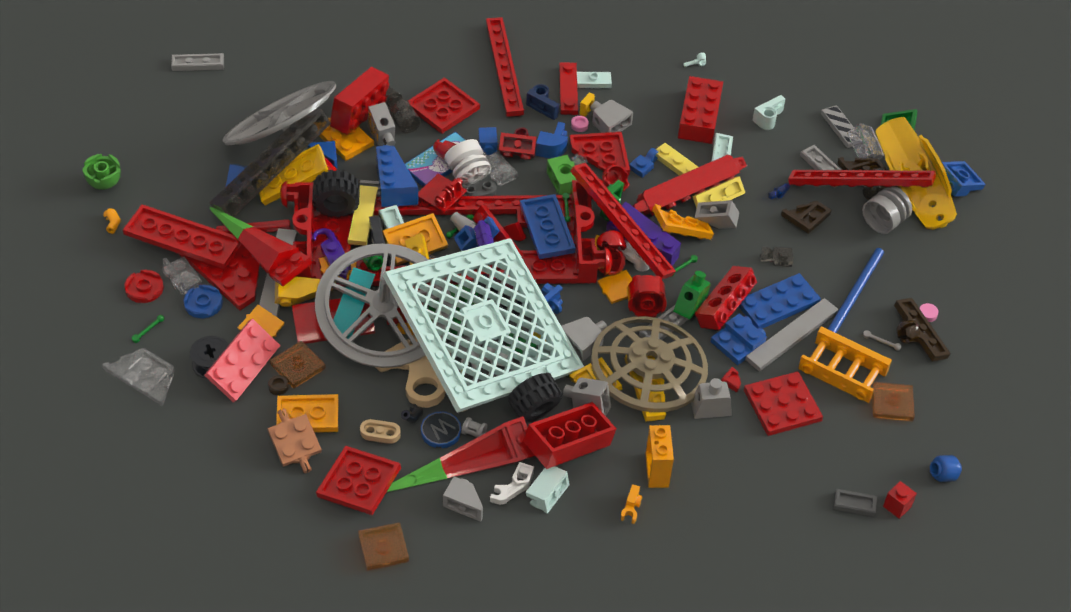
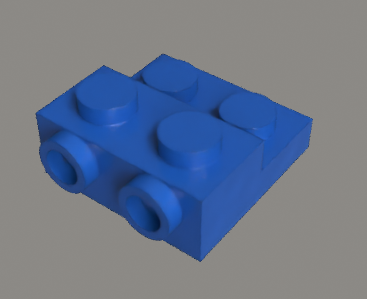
M965 161L942 162L953 196H967L971 190H983L986 184Z
M739 313L726 322L725 328L713 335L710 342L738 366L745 361L748 354L766 342L767 336L762 328H756L752 324L748 316L743 317Z

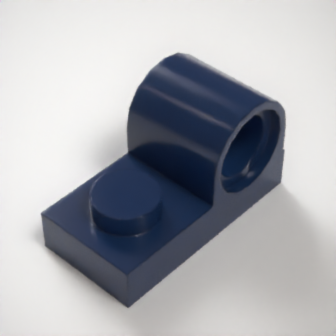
M535 85L527 92V106L553 120L558 117L559 104L549 99V88L546 85Z

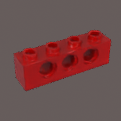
M732 266L695 312L701 328L714 330L722 328L757 283L751 267Z

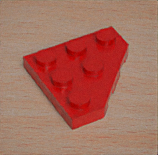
M622 132L569 135L571 152L603 171L608 166L620 165L630 175Z

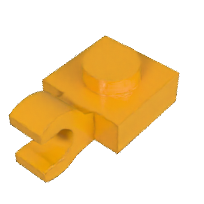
M632 484L626 506L621 512V521H624L625 516L629 515L632 517L631 524H635L637 519L635 507L639 508L642 500V495H639L640 486Z

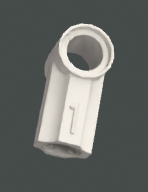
M626 241L627 248L624 251L620 246L618 247L626 259L634 263L636 270L644 272L650 268L628 241Z

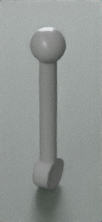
M868 330L863 333V337L866 339L872 338L894 347L896 351L901 349V344L899 343L894 344L872 335Z

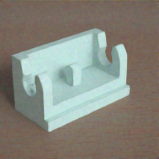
M555 466L549 469L544 468L526 491V496L534 499L530 501V504L548 514L570 485L567 471Z

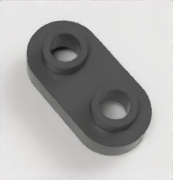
M489 180L463 187L467 192L462 196H495L497 186Z

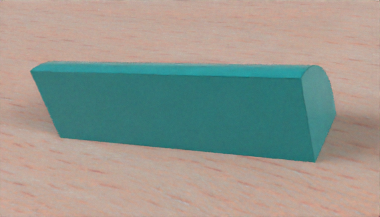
M353 267L348 281L370 289L376 274ZM346 286L347 289L352 290L363 296H366L365 293H362L360 291L354 290ZM344 293L333 319L342 334L360 317L365 304ZM354 330L346 337L347 339L353 335Z

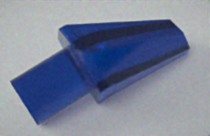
M787 182L774 188V191L768 193V197L770 199L782 198L789 190L790 184Z

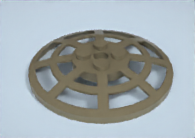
M630 317L612 323L598 335L591 352V366L596 380L608 382L609 393L612 398L640 411L668 412L688 405L694 400L698 385L706 383L708 375L706 355L696 339L678 325L654 317ZM646 322L652 323V326L628 328L624 324ZM660 325L668 327L678 332L685 338H678L673 333L660 328ZM617 328L622 332L615 338L612 346H599L605 334L612 329ZM651 331V337L640 338L634 332ZM659 333L667 335L674 341L667 344L658 339ZM626 336L633 341L629 348L618 347L620 341ZM692 344L698 351L702 359L703 368L692 363L691 354L686 345ZM681 347L686 361L676 358L673 350ZM598 353H610L611 364L616 372L607 378L600 368ZM616 354L627 355L628 364L621 368ZM647 356H653L655 360L648 359ZM674 365L685 368L682 375L677 379L671 373ZM633 370L636 374L644 377L643 383L633 379L627 373ZM690 371L700 374L701 379L697 386L686 395L680 385L687 379ZM663 377L669 382L662 385L651 384L652 379ZM622 378L628 384L642 389L640 400L624 394L612 384ZM674 389L679 398L668 402H648L650 391L662 392Z

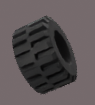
M328 170V172L324 171L316 177L313 182L312 202L318 212L328 215V217L336 216V218H339L340 216H348V214H352L354 210H357L360 198V184L353 174H348L347 171Z
M541 373L526 379L516 386L509 394L508 402L518 418L523 416L525 421H531L545 415L557 406L563 398V393L550 373Z

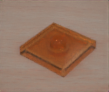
M302 340L270 360V365L281 376L287 378L288 383L293 388L326 369L325 363Z
M873 382L874 418L914 420L913 385Z
M400 522L358 531L367 570L409 562Z

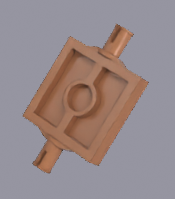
M283 408L282 411L280 409L277 413L282 422L269 427L268 433L281 464L284 467L292 463H300L303 473L310 472L312 469L308 459L313 455L321 453L322 449L306 414L289 419L286 409Z

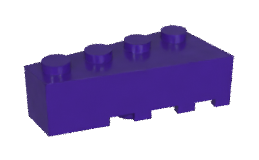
M625 201L622 207L671 266H673L679 258L681 243ZM612 221L607 223L606 231H619Z

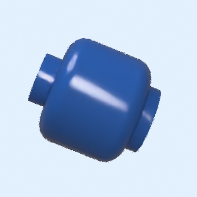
M953 455L936 456L930 464V473L939 482L955 481L959 478L962 471L959 460Z

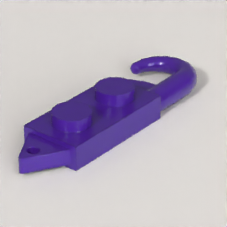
M327 228L318 229L313 233L312 239L315 241L316 237L320 234L327 235L328 240L322 242L321 251L330 266L345 252L332 230ZM351 265L343 270L339 276L346 279L349 270H351Z

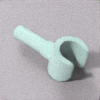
M699 53L697 59L683 63L684 67L694 64L704 66L706 64V54Z

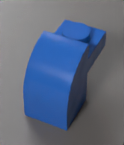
M558 122L554 134L540 131L536 142L535 156L555 158L562 156L566 152L568 137L567 131H565V123Z
M487 217L484 222L490 225L491 234L494 238L500 230L493 218ZM465 225L454 237L461 251L477 247L475 230L470 226Z

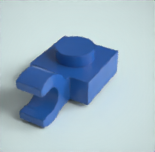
M651 148L645 157L640 154L629 164L630 170L643 178L654 168V162L658 159L655 155L658 151Z

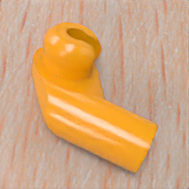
M109 208L104 211L103 216H107L106 220L110 221L106 231L114 234L121 219L116 210Z

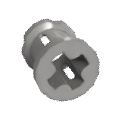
M467 417L463 423L461 433L478 438L486 433L487 424L472 421V418Z

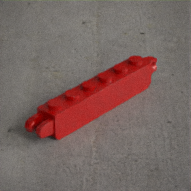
M725 155L645 190L638 195L637 203L632 206L643 213L644 216L648 214L655 216L652 211L655 204L660 205L661 209L666 207L668 210L676 206V202L680 200L681 203L692 199L691 195H697L709 187L712 188L719 185L720 182L734 178L747 164L743 156L733 159L732 156Z

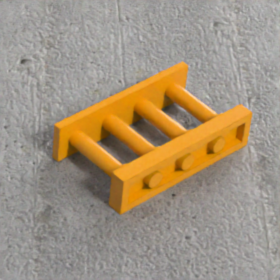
M821 326L815 344H818L810 358L805 355L801 356L798 369L869 403L874 391L870 386L878 374L886 376L892 360ZM825 348L836 353L828 366L817 361ZM842 357L853 361L846 374L835 370ZM860 365L871 370L863 383L853 379Z

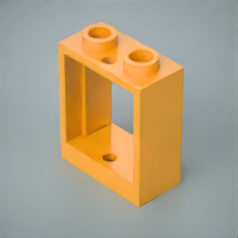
M670 425L649 426L645 451L648 488H669L674 462Z

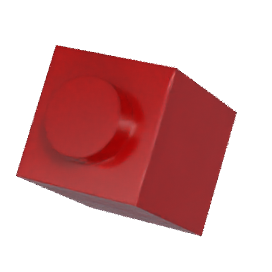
M900 481L887 493L883 507L900 519L912 507L917 493Z

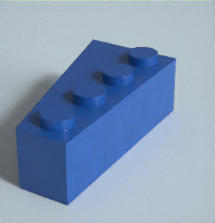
M388 145L377 146L376 164L381 206L418 205V186L396 148Z

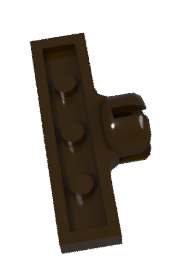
M912 298L896 300L894 306L904 320L896 328L897 337L902 338L900 341L905 344L918 342L932 362L948 359L951 353Z

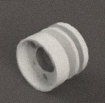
M474 139L465 140L454 145L447 151L444 157L449 168L453 170V176L463 181L462 186L477 183L485 178L492 169L486 156L483 155L481 146Z

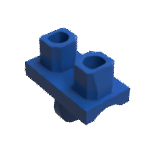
M547 283L543 286L541 292L553 313L559 314L562 311L561 304L563 301L560 299V291L563 290V287L559 284L554 287Z

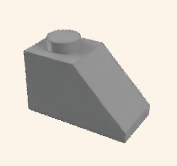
M732 200L700 202L697 205L695 219L706 222L718 229L736 228L739 211Z
M454 476L443 494V507L481 522L483 519V506L473 483Z

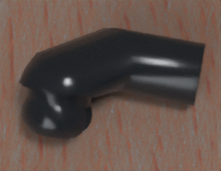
M413 404L414 407H410V411H402L401 418L410 423H415L423 415L422 407Z

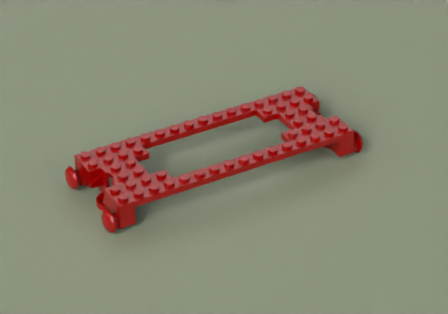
M572 180L571 195L568 200L571 221L567 223L576 247L575 253L539 259L536 250L521 251L523 253L521 257L537 284L596 283L598 269H604V275L610 273L612 267L610 250L604 247V250H597L595 238H581V232L591 229L594 225L595 215L591 205L593 198L577 180ZM285 181L280 189L281 203L284 207L288 208V202H294L293 227L298 233L307 235V241H293V246L310 257L312 264L296 277L321 279L323 273L320 272L321 266L318 258L324 257L321 251V244L328 240L327 235L320 234L313 241L312 235L318 229H330L334 232L337 240H339L344 252L351 251L348 237L354 213L348 214L345 217L340 216L339 218L323 215L313 206V182L288 184V181ZM547 195L461 196L445 213L418 198V205L397 207L401 215H429L432 213L434 215H453L455 212L463 215L476 214L480 205H486L492 214H517V222H520L522 228H528L520 207V200ZM556 195L565 217V202L562 199V195ZM381 197L376 199L373 215H379V210L387 208L381 206ZM362 259L356 261L357 269L376 274L371 286H379L382 267L378 271H373L367 268ZM386 266L385 272L390 271L391 266ZM496 267L497 271L504 274L505 270ZM466 275L465 279L471 282L474 281L473 278ZM450 279V282H449V283H451V284H453V285H458V284H459V283H457V282H455V281H453V280Z

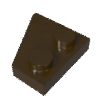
M844 157L838 158V165L843 170H886V167L877 158H855L854 161H844Z
M813 201L809 204L798 205L796 209L790 211L787 208L783 209L781 216L809 234L831 215L832 210L819 201Z

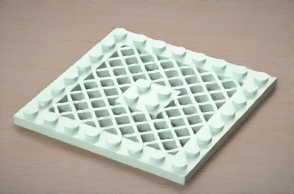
M511 238L386 271L383 275L457 413L508 396L516 386L534 375L550 373L554 380L584 367ZM496 267L505 270L504 274L497 271ZM481 271L489 274V278L481 275ZM466 275L473 278L474 281L471 282L465 279ZM493 277L501 280V284L494 281ZM450 279L459 283L458 287L449 283ZM478 281L485 284L486 288L477 285ZM434 284L442 287V291L434 288ZM505 284L514 286L513 290L506 287ZM462 286L471 289L470 293L463 290ZM418 288L427 292L426 296L417 292ZM490 288L498 290V294L490 291ZM447 290L455 293V297L446 294ZM475 292L482 294L483 298L475 296ZM431 294L440 298L439 302L431 299ZM502 294L510 296V300L502 297ZM459 296L467 299V303L459 300ZM515 299L522 302V306L515 303ZM443 301L452 304L451 308L444 305ZM502 304L508 307L507 311L500 308L499 305ZM427 305L435 308L436 311L432 312L428 310ZM456 306L461 308L459 312L455 310ZM512 309L519 312L520 315L517 316L511 313ZM440 311L448 314V319L439 315ZM524 315L531 318L532 321L529 322L523 319ZM453 317L460 320L461 324L453 322ZM509 320L517 323L516 327L509 324ZM439 322L445 325V329L436 326V323ZM521 326L529 329V332L521 330ZM449 328L458 331V334L450 333ZM533 332L540 334L541 338L533 336ZM510 333L514 334L513 338L508 335ZM462 334L470 337V341L461 338ZM518 336L525 339L526 343L519 341ZM446 339L455 342L454 347L445 343ZM503 341L511 344V347L508 348L502 345ZM530 343L538 345V350L531 347ZM461 345L467 348V351L464 352L458 349V346ZM487 346L495 349V353L486 350ZM515 347L523 350V354L516 352ZM543 348L550 351V355L542 352ZM471 351L480 354L479 358L472 356ZM500 352L508 355L507 359L499 356ZM527 354L536 356L535 360L527 357ZM455 356L464 359L463 363L456 361ZM484 357L492 360V364L483 361ZM512 358L520 361V365L513 363ZM468 362L477 365L476 370L467 366ZM499 363L505 366L504 370L496 367V364ZM481 368L489 371V374L486 375L480 372ZM465 373L473 376V380L465 378Z

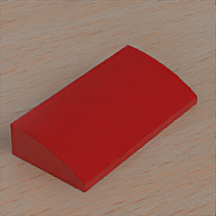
M341 298L329 300L332 319H334ZM315 302L292 305L298 345L327 341L317 322ZM364 304L360 316L370 307L369 304ZM368 315L355 328L354 333L357 332L372 317ZM374 322L361 335L374 334Z

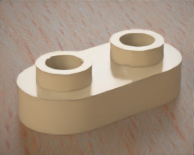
M368 419L360 425V434L365 440L392 444L397 442L401 436L400 427L393 422Z

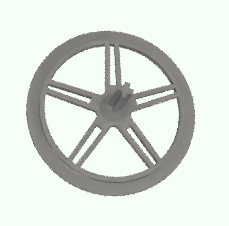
M334 81L317 83L269 104L233 127L224 136L223 143L225 145L246 144L282 129L296 155L305 151L292 123L322 105L336 89V83Z
M383 243L355 248L340 256L328 267L317 287L315 312L323 335L338 352L363 365L387 368L403 366L425 356L419 342L416 343L397 311V308L400 307L383 278L387 257L392 256L390 270H394L395 257L402 258L413 264L429 259L412 249ZM384 255L380 284L377 291L338 277L343 270L356 261L371 256ZM334 282H337V283H339V284H342V285L347 286V287H349V288H352V289H354V290H357V291H360V292H362V293H365L366 296H363V295H361V294H358V293H356V292H354V291H352V290H349V289H347V288H345V287H343V286H340V285H338V284H336V283H334ZM434 284L436 289L442 291V287ZM331 288L370 305L343 334L339 331L331 317L329 308ZM418 290V291H417V292H419V293H421V294H423V295H426V294H427V292H425V291H423V290ZM447 290L446 294L451 296L450 291ZM434 295L430 296L431 299L435 301L438 300L439 302L440 298ZM443 301L444 305L451 308L452 304ZM440 311L439 315L448 319L449 315ZM368 315L372 317L349 339L346 338ZM379 317H384L405 348L389 352L373 351L360 347L353 343V341ZM397 318L412 346L408 344L392 319ZM439 322L436 323V326L445 329V325Z

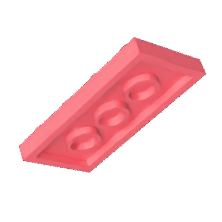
M252 318L204 376L232 402H235L281 345Z

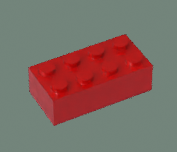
M371 66L336 95L333 101L330 127L346 135L356 130L362 122L367 120L369 106L383 102L386 103L387 97L385 96L389 88V75Z
M689 76L678 139L708 144L713 143L723 81Z
M593 402L529 424L523 442L543 466L549 469L610 446L617 428Z

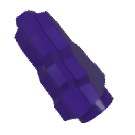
M483 220L478 221L474 227L477 247L494 243L490 225L486 224Z

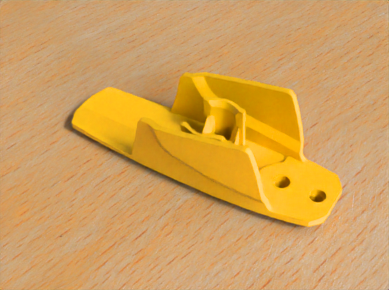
M905 117L894 118L883 123L875 132L889 170L936 172V178L932 186L897 187L909 197L913 212L925 228L935 230L946 227L948 223L955 219L957 213L951 197L952 189L948 176L934 148L922 134L919 137L917 136Z

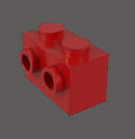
M501 132L499 153L503 157L512 158L513 155L520 156V159L530 160L531 157L534 158L537 137Z

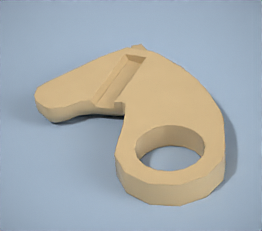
M412 335V336L414 337L416 343H417L418 340H417L416 336H415V335ZM407 339L406 341L408 342V344L412 346L410 340ZM401 342L385 352L397 351L405 347ZM426 355L417 361L403 366L375 367L380 372H386L390 369L409 370L405 388L406 396L410 403L416 404L418 407L429 408L438 405L445 397L446 392ZM426 383L432 384L437 388L433 394L427 396L419 395L414 391L417 386Z

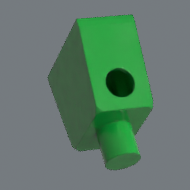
M695 271L694 275L684 283L673 312L689 320L695 315V312L707 299L711 285L709 281L705 280L706 274L704 272Z

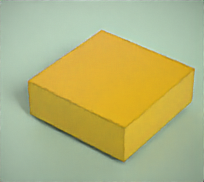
M589 92L580 102L579 115L585 117L591 111L590 107L595 99L594 94Z

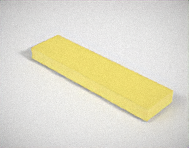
M360 185L359 205L357 210H354L348 244L367 245L371 228L369 217L373 216L378 187Z

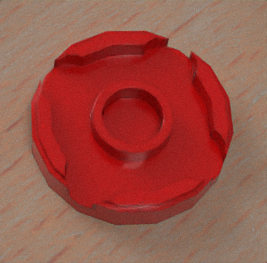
M140 270V273H133L126 279L124 284L128 298L137 303H148L158 299L164 289L161 276L152 270Z

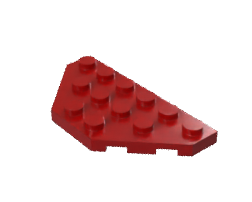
M243 245L240 246L225 269L179 254L213 287L217 288L239 311L255 301L261 265Z

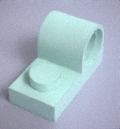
M780 95L756 107L752 121L764 130L773 129L777 115L784 110L785 98Z

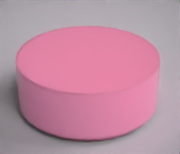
M575 116L572 118L571 128L574 131L584 132L588 129L589 121L586 117Z
M929 303L920 306V310L928 322H933L937 319L938 309L936 306Z

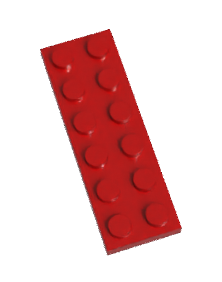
M143 204L123 229V234L222 269L227 267L242 245L234 235Z

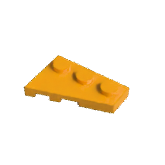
M657 204L652 209L661 228L667 233L673 232L683 236L689 235L699 239L705 238L710 240L714 235L711 227L706 222L690 216L683 218L671 209L669 212L661 210V206Z

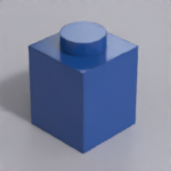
M496 127L478 129V143L483 150V155H497Z

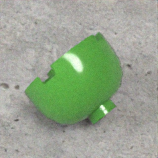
M96 154L84 162L83 175L87 183L95 189L106 190L112 188L120 179V163L113 155L102 156V154Z

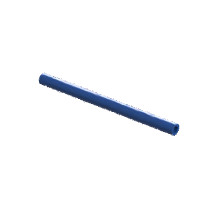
M881 248L875 249L828 330L835 333L839 330L882 258L884 251Z

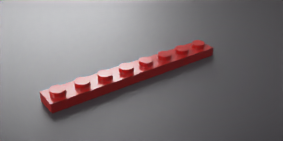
M503 17L487 18L486 26L506 117L524 115Z
M586 163L573 166L570 172L654 274L660 276L662 280L673 276L676 270Z
M793 170L788 180L789 185L796 186L830 185L835 187L848 185L854 187L866 185L867 187H929L935 181L936 172Z

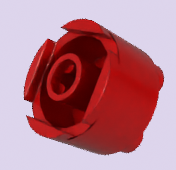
M635 275L627 287L629 310L634 312L637 317H656L657 313L664 312L667 302L665 285L662 278L652 275Z

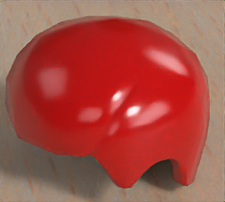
M438 139L434 143L433 149L438 157L445 160L444 157L447 151L456 144L447 140L442 143Z
M620 165L608 166L603 172L602 181L606 188L617 180L624 183L623 191L630 185L628 183L629 174Z
M615 230L602 233L596 241L597 247L600 250L605 246L615 248L620 246L623 251L627 248L624 236Z
M605 246L612 255V267L607 275H617L623 270L626 257L618 248ZM598 269L600 272L604 273V269Z

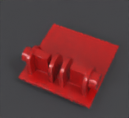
M438 173L418 192V198L445 213L467 190L462 187L463 181L460 178H455L451 181Z

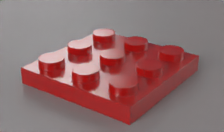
M444 77L406 101V107L443 134L478 111L480 103Z
M798 371L744 386V392L767 436L818 423L823 420L821 411Z
M345 446L316 491L317 497L373 515L399 473L401 465L398 462Z

